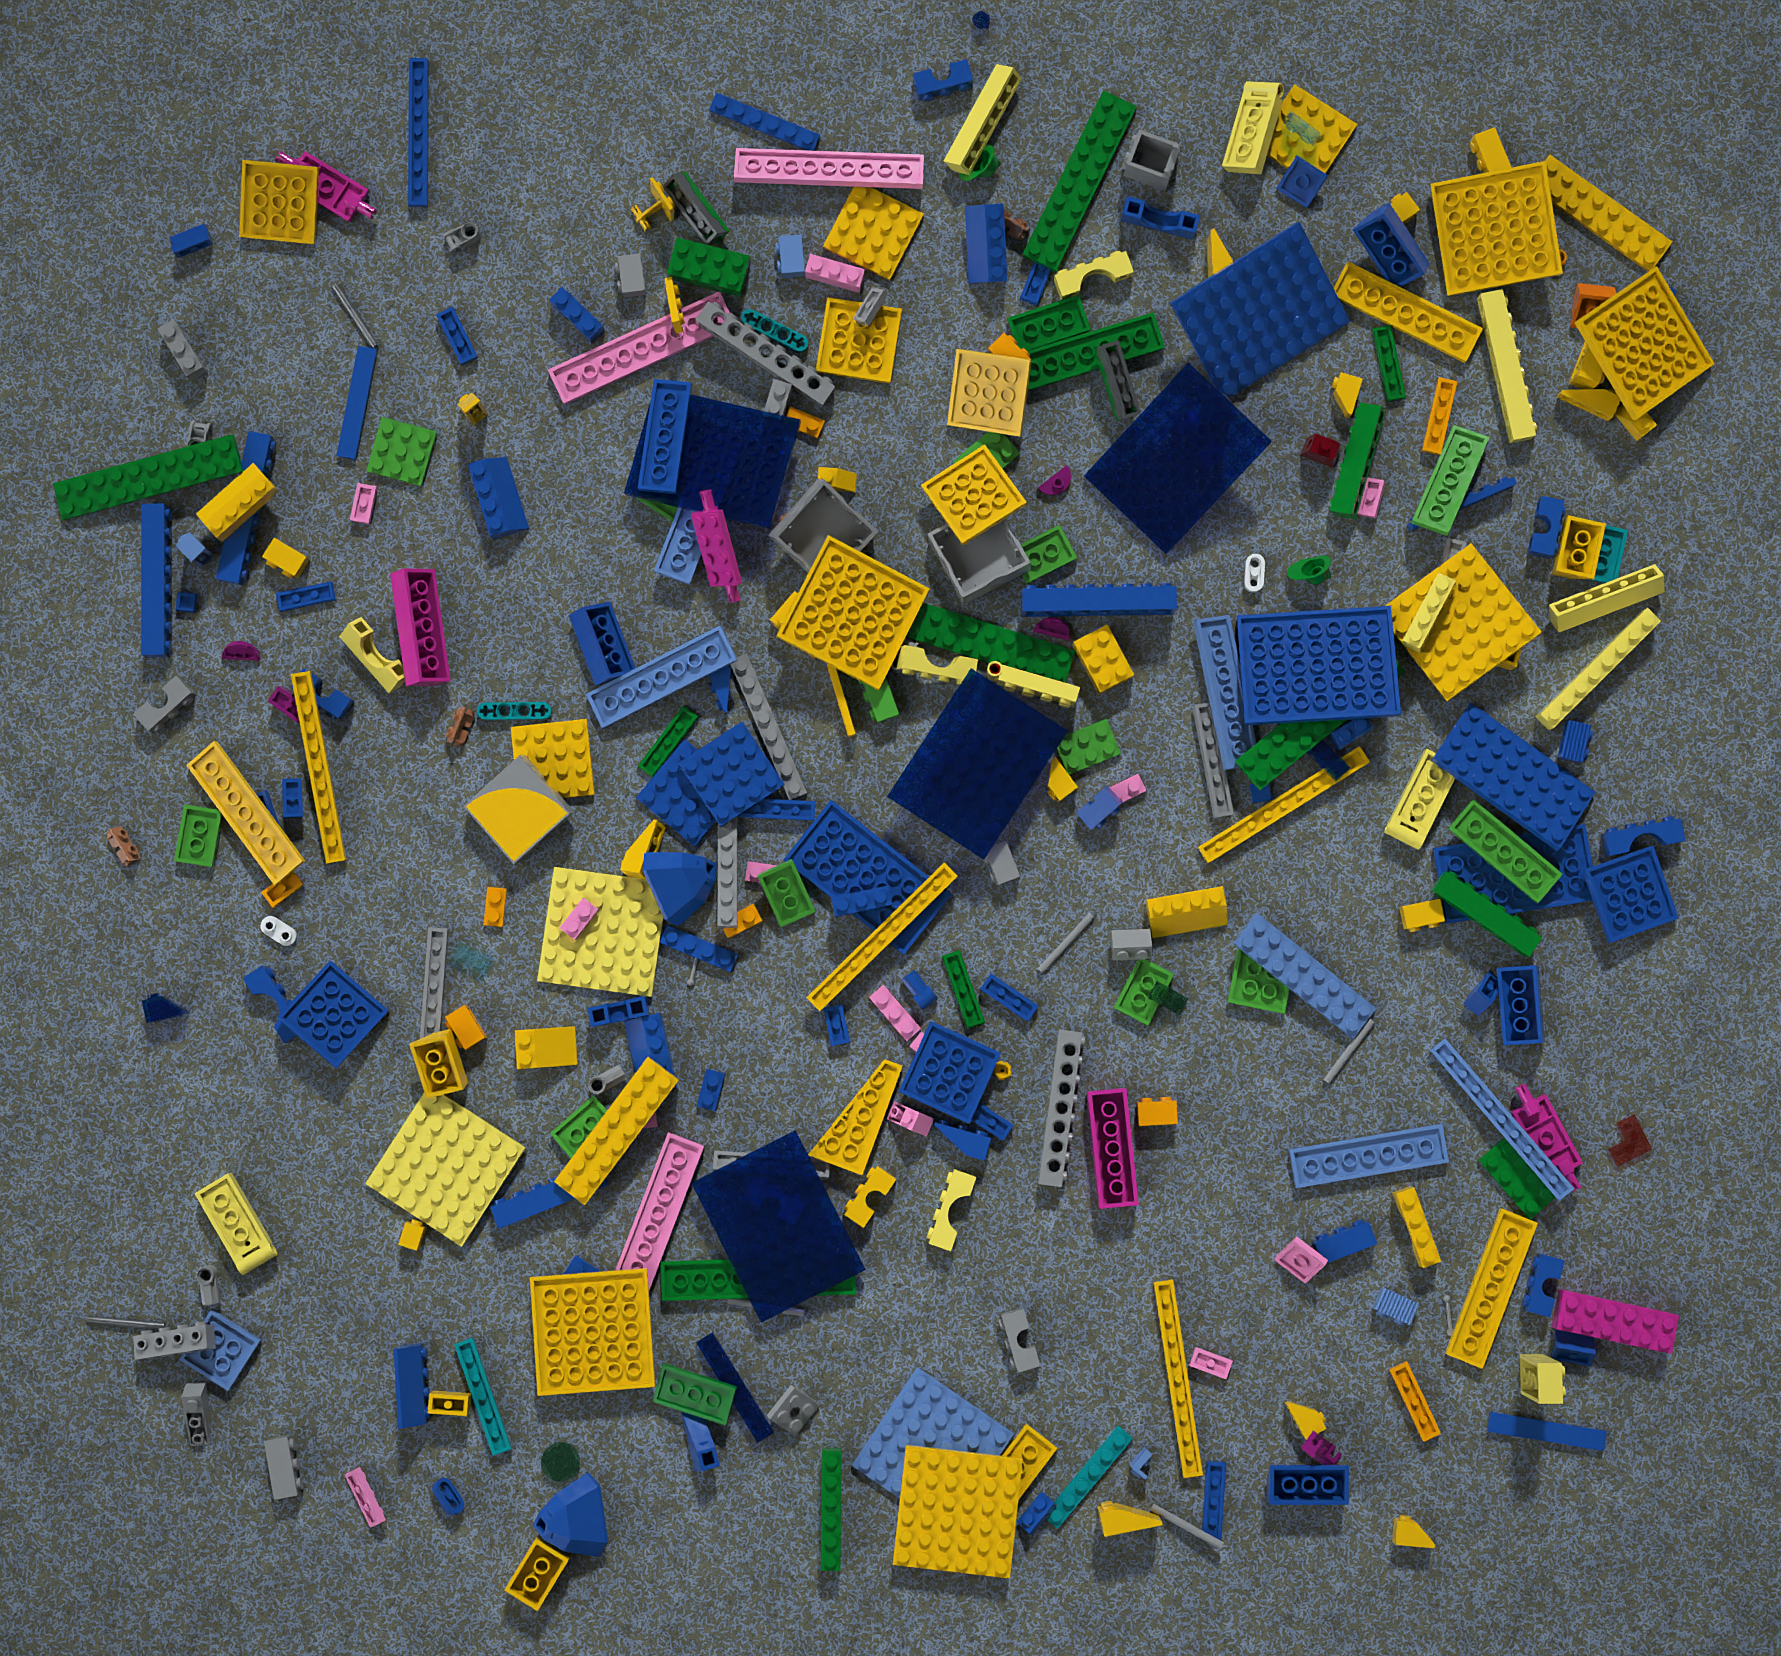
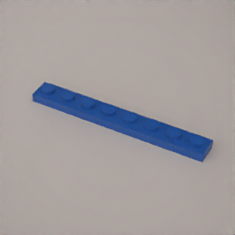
M409 58L408 206L428 207L429 60L428 58Z

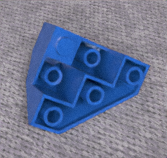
M683 852L644 853L643 873L666 921L679 926L705 903L716 880V863L705 857Z
M590 1473L584 1474L556 1493L540 1510L532 1526L544 1540L563 1551L596 1557L601 1556L608 1544V1536L600 1485Z

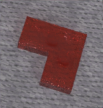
M1635 1114L1616 1122L1624 1138V1141L1608 1148L1616 1166H1620L1652 1150Z

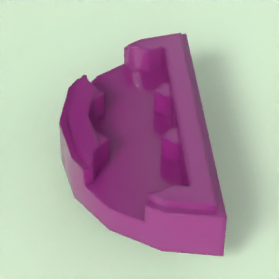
M1068 465L1059 470L1037 489L1047 495L1063 493L1068 488L1071 480V471Z
M1048 617L1041 620L1033 630L1034 633L1070 641L1068 626L1063 620L1056 617Z
M233 641L227 644L222 653V659L260 661L261 659L260 653L255 646L243 641Z

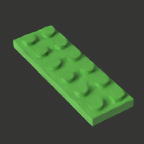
M1453 425L1412 519V524L1446 536L1449 535L1490 437Z
M1474 799L1470 801L1448 827L1449 831L1536 904L1542 900L1563 875Z

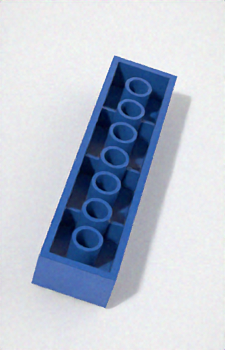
M1144 583L1141 584V587H1133V584H1122V587H1114V584H1103V587L1086 584L1080 588H1076V585L1071 584L1064 585V588H1057L1056 585H1045V588H1037V585H1027L1026 588H1022L1021 617L1173 615L1177 610V586H1172L1171 583H1161L1160 586Z

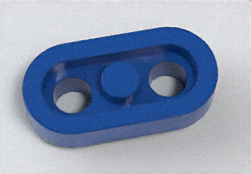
M447 1478L437 1480L433 1484L432 1491L444 1511L450 1516L461 1513L464 1509V1501L452 1482Z

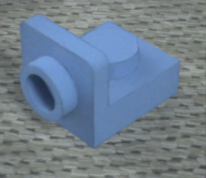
M1143 1447L1129 1464L1132 1468L1131 1473L1138 1479L1143 1477L1145 1480L1148 1476L1141 1468L1142 1466L1145 1468L1152 1460L1150 1458L1152 1453L1146 1447Z

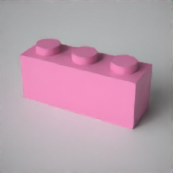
M810 254L805 277L860 293L865 277V269Z

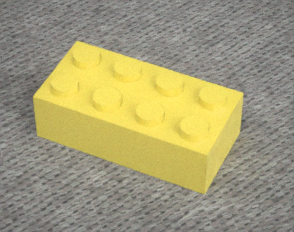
M1520 1354L1521 1394L1538 1404H1563V1398L1566 1397V1389L1562 1382V1378H1565V1368L1562 1366V1363L1544 1354Z

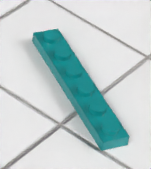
M474 1337L455 1343L454 1346L492 1456L512 1449Z
M1119 1425L1114 1428L1054 1500L1057 1507L1048 1516L1047 1520L1057 1529L1133 1439Z

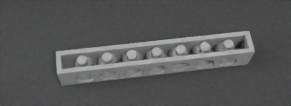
M708 301L696 318L698 326L780 381L792 384L795 391L822 408L835 389L834 382L826 376L822 378L817 374L818 371L816 369L801 364V359L795 355L791 357L785 353L786 350L778 344L775 346L770 343V339L767 336L755 333V329L749 324L745 323L743 325L738 321L739 318L730 312L727 314L722 311L723 308L716 302L710 303ZM717 317L724 320V323L720 326L713 322ZM732 328H737L740 334L732 336L729 331ZM753 339L756 344L753 347H749L745 344V341ZM768 349L772 355L767 358L763 357L761 351ZM779 360H785L787 362V366L785 368L778 367L777 362ZM799 370L803 373V377L796 379L793 376V372ZM816 381L819 387L811 389L809 382Z
M1058 1029L1038 1184L1062 1187V1183H1066L1067 1172L1064 1171V1166L1068 1164L1070 1152L1066 1151L1067 1144L1071 1145L1072 1133H1069L1070 1125L1074 1124L1075 1114H1072V1106H1076L1077 1095L1074 1094L1075 1087L1079 1086L1080 1081L1077 1069L1078 1067L1081 1068L1082 1056H1079L1080 1048H1084L1085 1037H1082V1032ZM1067 1045H1072L1075 1049L1072 1056H1067L1064 1052ZM1069 1064L1072 1067L1070 1075L1062 1073L1063 1065ZM1063 1083L1068 1084L1070 1088L1069 1092L1065 1095L1059 1091V1087ZM1063 1102L1067 1105V1110L1065 1113L1060 1114L1057 1112L1056 1107L1059 1103ZM1057 1122L1064 1124V1130L1061 1133H1056L1054 1130V1125ZM1055 1141H1059L1062 1144V1149L1059 1152H1053L1051 1149V1145ZM1051 1161H1058L1059 1169L1057 1171H1050L1049 1163Z

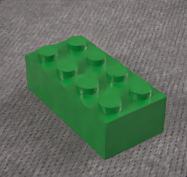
M676 237L667 276L672 277L674 281L742 297L751 260L749 255Z

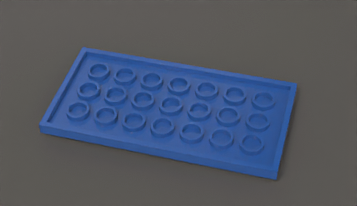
M1471 702L1467 705L1431 759L1433 763L1556 851L1561 848L1595 794L1593 789Z
M832 800L829 801L783 859L785 862L793 859L797 871L831 898L888 886L892 906L852 914L873 931L929 878V876ZM944 889L889 944L904 955L951 894Z
M1585 824L1575 825L1558 851L1532 833L1517 835L1563 874L1538 904L1465 843L1432 848L1438 878L1442 872H1454L1459 876L1458 880L1473 885L1475 887L1474 891L1479 894L1484 893L1490 897V902L1494 905L1499 904L1506 908L1507 914L1593 901L1582 870L1593 866ZM1442 900L1446 924L1470 920Z

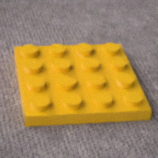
M1294 84L1281 104L1267 156L1288 169L1297 155L1326 173L1356 128L1357 123Z
M242 160L239 237L316 244L319 167Z
M853 187L823 248L890 281L924 213L871 187Z
M827 297L816 364L818 373L890 384L902 309L881 306L874 320L867 326L857 323L853 319L862 302Z
M956 349L947 425L1022 436L1032 360Z
M985 444L921 485L925 494L963 546L1027 505L1026 500Z
M587 719L511 727L514 760L519 755H526L543 775L548 785L558 792L562 798L595 795Z

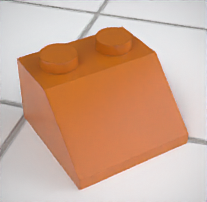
M1577 283L1573 297L1570 327L1577 328L1574 323L1575 321L1615 295V287Z

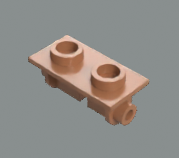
M1004 210L1005 230L1007 226L1011 227L1007 234L1017 240H1024L1026 237L1024 231L1030 230L1027 226L1028 223L1020 218H1017V220L1011 218V214Z
M461 706L459 709H456L453 715L454 724L452 727H449L446 733L447 742L452 743L454 740V745L459 747L465 743L468 731L462 729L463 726L470 728L475 717L473 715L475 711L467 709L465 712L466 707Z
M122 826L109 829L107 840L114 850L120 847L116 854L122 864H125L127 867L133 863L132 861L141 859L137 848L128 838V833Z

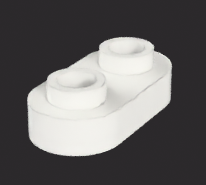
M1252 554L1245 561L1244 586L1246 590L1252 593L1258 592L1264 585L1265 560L1259 554ZM1256 561L1258 567H1252L1251 562ZM1255 580L1257 582V585L1252 586L1250 584V581Z
M273 916L265 917L262 920L261 930L267 936L285 946H290L296 942L297 933L295 929ZM269 922L273 923L272 929H268L267 927ZM286 932L289 934V938L287 940L283 938V935Z

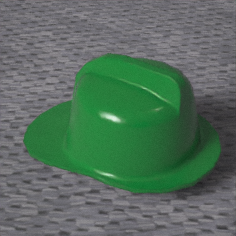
M985 146L970 175L960 173L962 181H971L977 176L988 178L994 174L1001 165V162L994 155L993 146Z
M1325 555L1302 559L1288 568L1287 575L1293 580H1306L1312 585H1318L1331 578L1329 569L1331 559Z

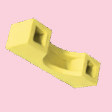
M1116 251L1111 253L1110 257L1104 259L1103 257H1098L1092 260V263L1086 265L1085 263L1078 264L1072 270H1060L1055 275L1054 282L1060 299L1063 300L1079 295L1080 286L1088 276L1102 274L1116 283L1132 277L1134 271L1127 252Z
M1438 572L1403 638L1404 646L1421 653L1438 615L1456 587V580Z
M362 617L348 623L339 636L388 693L400 688L405 683L404 668L400 660H387L377 651L373 641L374 631Z
M904 645L900 647L897 669L902 670V674L906 675L918 673L921 674L920 677L932 679L933 676L938 677V681L950 682V680L957 681L956 684L968 686V683L975 682L978 659L958 656L954 657L947 667L941 668L929 662L923 648Z
M956 1169L953 1170V1173H948L945 1183L949 1185L947 1190H943L939 1199L942 1202L941 1208H936L933 1220H936L934 1228H929L926 1237L930 1239L929 1244L948 1251L952 1250L957 1231L949 1223L948 1211L956 1199L970 1196L976 1176Z

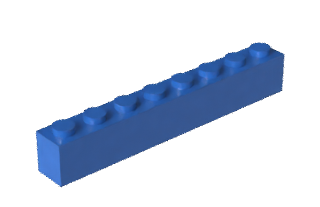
M248 431L242 458L243 470L254 463L267 477L268 471L272 469L271 455L275 453L277 445L271 435ZM259 510L224 540L216 579L220 582L240 586L243 585V581L246 582L248 577L247 563H250L252 559V552H250L251 544L254 545L256 541L255 526H258L260 523Z
M164 503L141 504V655L146 658L169 657V652L172 651V643L169 641V633L172 632V624L169 622V614L172 613V605L169 603V596L172 595V586L169 584V577L172 576V567L169 565V558L172 557V549L169 546V539L172 538V530L169 528L172 511Z

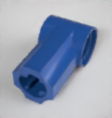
M915 970L901 979L913 994L914 1000L922 1010L938 999Z

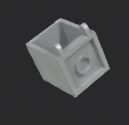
M1139 129L1138 134L1133 135L1129 150L1124 158L1122 169L1125 171L1123 176L1166 191L1182 145ZM1136 151L1143 154L1139 165L1133 163Z

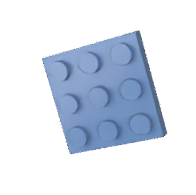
M211 1309L203 1322H206L207 1325H214L216 1349L182 1354L179 1360L229 1391L258 1347L261 1339L214 1309Z

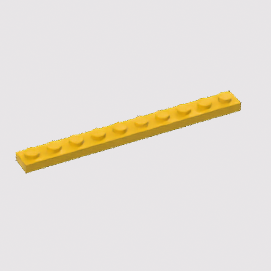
M311 671L291 674L326 864L344 861L347 859Z
M1357 747L1200 845L1198 850L1207 864L1364 767L1370 763L1369 759L1361 747Z
M944 862L806 998L821 1011L958 876Z
M1173 1279L1156 1281L1153 1284L1183 1478L1203 1476Z

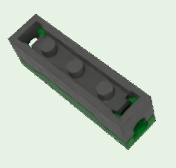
M686 172L672 174L663 184L664 190L705 245L719 243L730 231Z
M1119 340L1093 348L1115 420H1124L1141 414Z

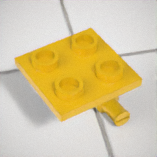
M653 177L650 178V189L657 202L643 213L637 205L630 209L636 217V222L641 224L645 232L651 229L646 218L661 208L670 222L674 221L675 211L673 207L675 205L670 197L666 198L663 193L664 188L659 181L656 182Z

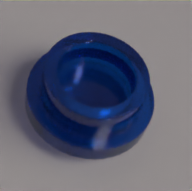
M978 11L973 15L972 21L977 28L986 29L990 25V16L983 11Z

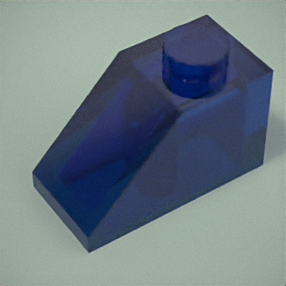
M158 993L147 995V999L141 1000L147 1023L189 1014L188 1009L166 996H159Z

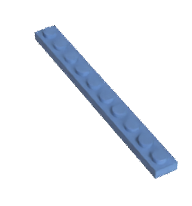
M1444 1038L1430 1051L1554 1196L1560 1201L1573 1191L1574 1187L1448 1040Z

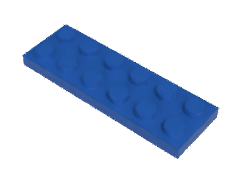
M654 379L638 482L639 491L677 494L692 392L691 382Z

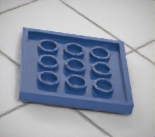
M740 722L678 763L720 827L785 786L743 722Z
M684 739L636 798L693 846H696L716 820L678 765L680 761L698 750Z
M1653 846L1582 870L1608 943L1679 918Z
M330 960L277 1019L337 1069L389 1010Z
M930 1021L898 1092L970 1124L1001 1052Z

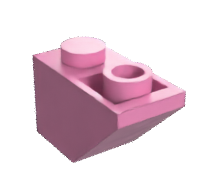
M895 1101L887 1116L888 1120L926 1137L934 1120L932 1117Z

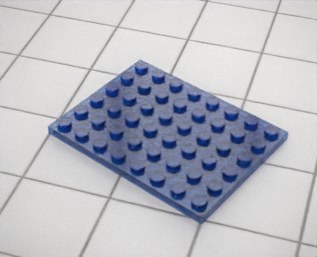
M1188 362L1089 469L1084 477L1154 544L1167 554L1273 441Z
M691 395L677 494L639 491L638 482L650 409L649 404L624 494L691 511H703L704 506L700 492L712 490L715 506L718 507V510L723 509L725 519L771 529L801 420Z
M971 668L887 795V798L984 860L1068 730Z
M796 1130L691 1182L761 1323L866 1270Z

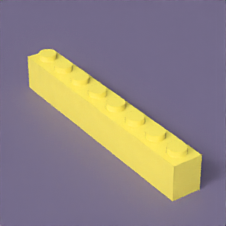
M1503 289L1481 293L1477 301L1509 443L1531 440L1536 436L1537 425L1532 420L1533 407L1529 404L1527 398L1529 390L1523 380L1525 372L1523 367H1520L1519 360L1521 355L1515 345L1516 333L1512 331L1511 327L1512 315L1507 310V295H1504Z
M1650 609L1642 610L1535 717L1548 730L1553 729L1661 620Z

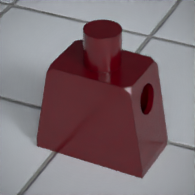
M1315 433L1307 437L1300 455L1334 468L1341 451V443Z

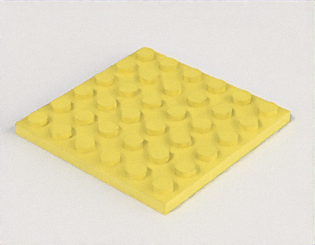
M554 867L537 981L652 997L664 917L647 880ZM585 898L599 910L578 938L574 940L562 931L560 927L581 899Z
M424 1092L365 1184L463 1247L526 1147L445 1094L426 1099Z

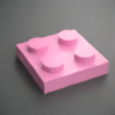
M1297 1236L1274 1259L1305 1284L1328 1261Z

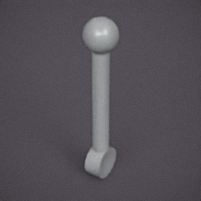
M696 958L694 959L690 979L687 981L688 986L695 984L694 975L698 963Z
M1445 1295L1443 1301L1446 1304L1447 1334L1451 1336L1454 1330L1452 1329L1449 1304L1451 1298L1449 1295Z

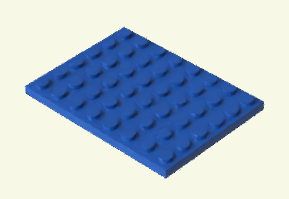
M1300 222L1294 223L1169 302L1217 394H1225L1228 398L1350 322Z
M1391 606L1237 615L1245 726L1401 716Z

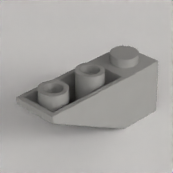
M206 1382L186 1383L181 1399L190 1446L210 1445L209 1405Z

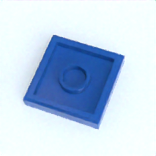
M1296 155L1276 189L1308 209L1329 175Z

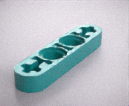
M747 309L742 313L741 320L743 325L745 323L749 324L755 329V332L763 334L797 353H803L808 349V339L804 335L755 310ZM753 314V319L756 321L761 318L758 327H755L756 322L750 320L748 323L745 316ZM765 322L772 325L771 330L768 332L761 329L762 324ZM786 331L789 336L786 340H780L778 333ZM792 335H795L794 340L799 342L802 339L805 346L797 348L795 342L788 343L791 341Z
M485 702L478 706L477 714L483 720H546L552 715V708L546 702ZM535 705V710H540L542 706H545L548 712L545 713V716H542L539 712H534L535 717H532V706ZM485 706L489 710H495L494 706H497V717H494V713H488L485 717L481 710H484ZM503 706L510 708V714L506 717L500 714V709ZM522 706L529 708L527 716L519 714V709Z

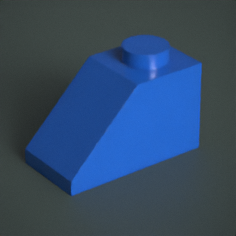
M1488 971L1468 994L1463 1004L1479 1016L1496 998L1499 992L1498 978Z

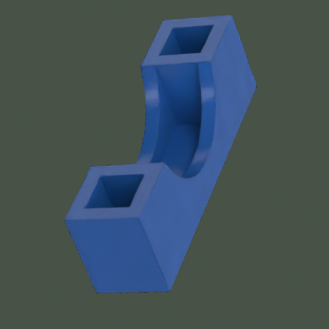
M1128 196L1121 217L1122 222L1191 240L1195 237L1200 215L1186 211H1162L1150 206L1146 201Z
M1674 816L1662 818L1663 822L1656 823L1655 820L1643 822V826L1637 827L1636 823L1625 825L1623 830H1618L1617 827L1606 829V833L1601 834L1605 856L1629 852L1631 843L1641 834L1653 836L1662 846L1686 841L1681 818L1674 819Z
M260 966L245 976L243 980L253 995L267 994L271 996L278 1004L280 1015L292 1000H288L284 995L286 990L281 983L277 984L274 977L276 975L271 967ZM277 1020L274 1028L284 1043H289L298 1037Z

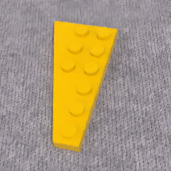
M884 1059L816 1146L810 1151L808 1156L863 1175L903 1066Z

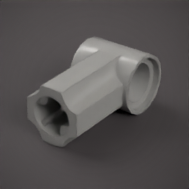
M617 1065L599 1076L593 1077L589 1081L588 1087L592 1093L600 1095L627 1080V1077L621 1066ZM597 1080L603 1083L600 1091H594L592 1087L593 1083Z
M206 1265L200 1268L196 1274L197 1281L200 1284L203 1305L221 1302L217 1280L218 1270L213 1265ZM204 1270H208L211 1273L210 1279L204 1277Z

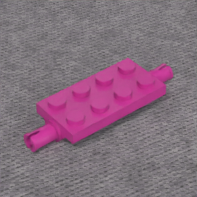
M282 151L278 153L280 157H275L277 163L319 167L318 204L348 223L351 222L356 212L362 213L369 219L374 218L372 214L376 215L377 209L363 202L369 194L367 188L308 152L304 151L298 159H293Z
M704 490L700 492L704 509L703 511L691 513L710 587H725L729 603H734L741 600L737 585L742 583L723 509L718 510V507L715 506L712 490Z
M1526 1083L1521 1084L1520 1087L1517 1086L1514 1089L1517 1091L1523 1104L1510 1113L1574 1187V1190L1571 1192L1580 1189L1581 1185L1573 1172L1574 1168L1583 1162L1547 1095L1543 1094L1533 1098Z

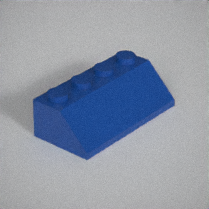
M1004 203L965 206L969 283L1007 281Z
M1390 203L1373 211L1353 228L1354 233L1387 281L1401 287L1426 273L1430 264Z
M507 457L486 458L468 464L490 537L495 540L529 529Z
M611 602L581 607L569 615L595 686L606 684L636 669Z
M1539 965L1497 968L1503 1045L1545 1043Z
M662 1013L624 1021L635 1073L649 1056L676 1077Z
M423 1343L399 1345L393 1349L398 1429L424 1425L429 1422L428 1419H431L427 1405L430 1388L426 1387V1379H429L428 1367H425V1360L428 1357L427 1348H424Z
M1270 1465L1267 1475V1500L1270 1505H1349V1465Z

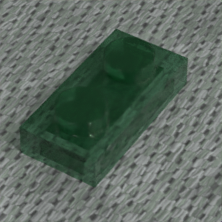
M1156 981L1148 999L1177 1015H1181L1189 999Z

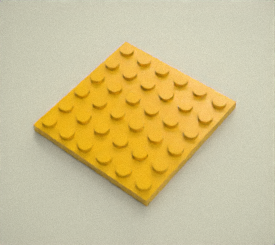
M1546 161L1430 184L1447 296L1563 275Z
M1658 267L1651 269L1574 322L1632 420H1636L1715 364Z
M828 535L776 637L879 690L930 588Z
M1472 543L1385 605L1391 606L1393 633L1403 645V638L1438 572L1456 580V587L1438 615L1421 653L1404 646L1446 702L1542 634L1538 626Z
M647 1268L530 1277L538 1396L656 1386Z
M906 1445L893 1565L1010 1579L1023 1458Z

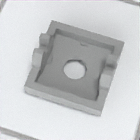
M790 1385L767 1414V1417L796 1436L820 1405L803 1390H800L797 1386ZM798 1407L799 1413L794 1417L790 1416L791 1409Z

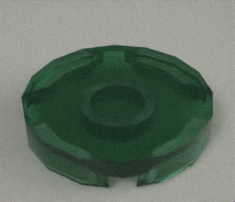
M566 1442L551 1444L545 1449L541 1457V1467L544 1474L554 1481L564 1482L571 1479L577 1473L580 1466V1456L577 1449Z

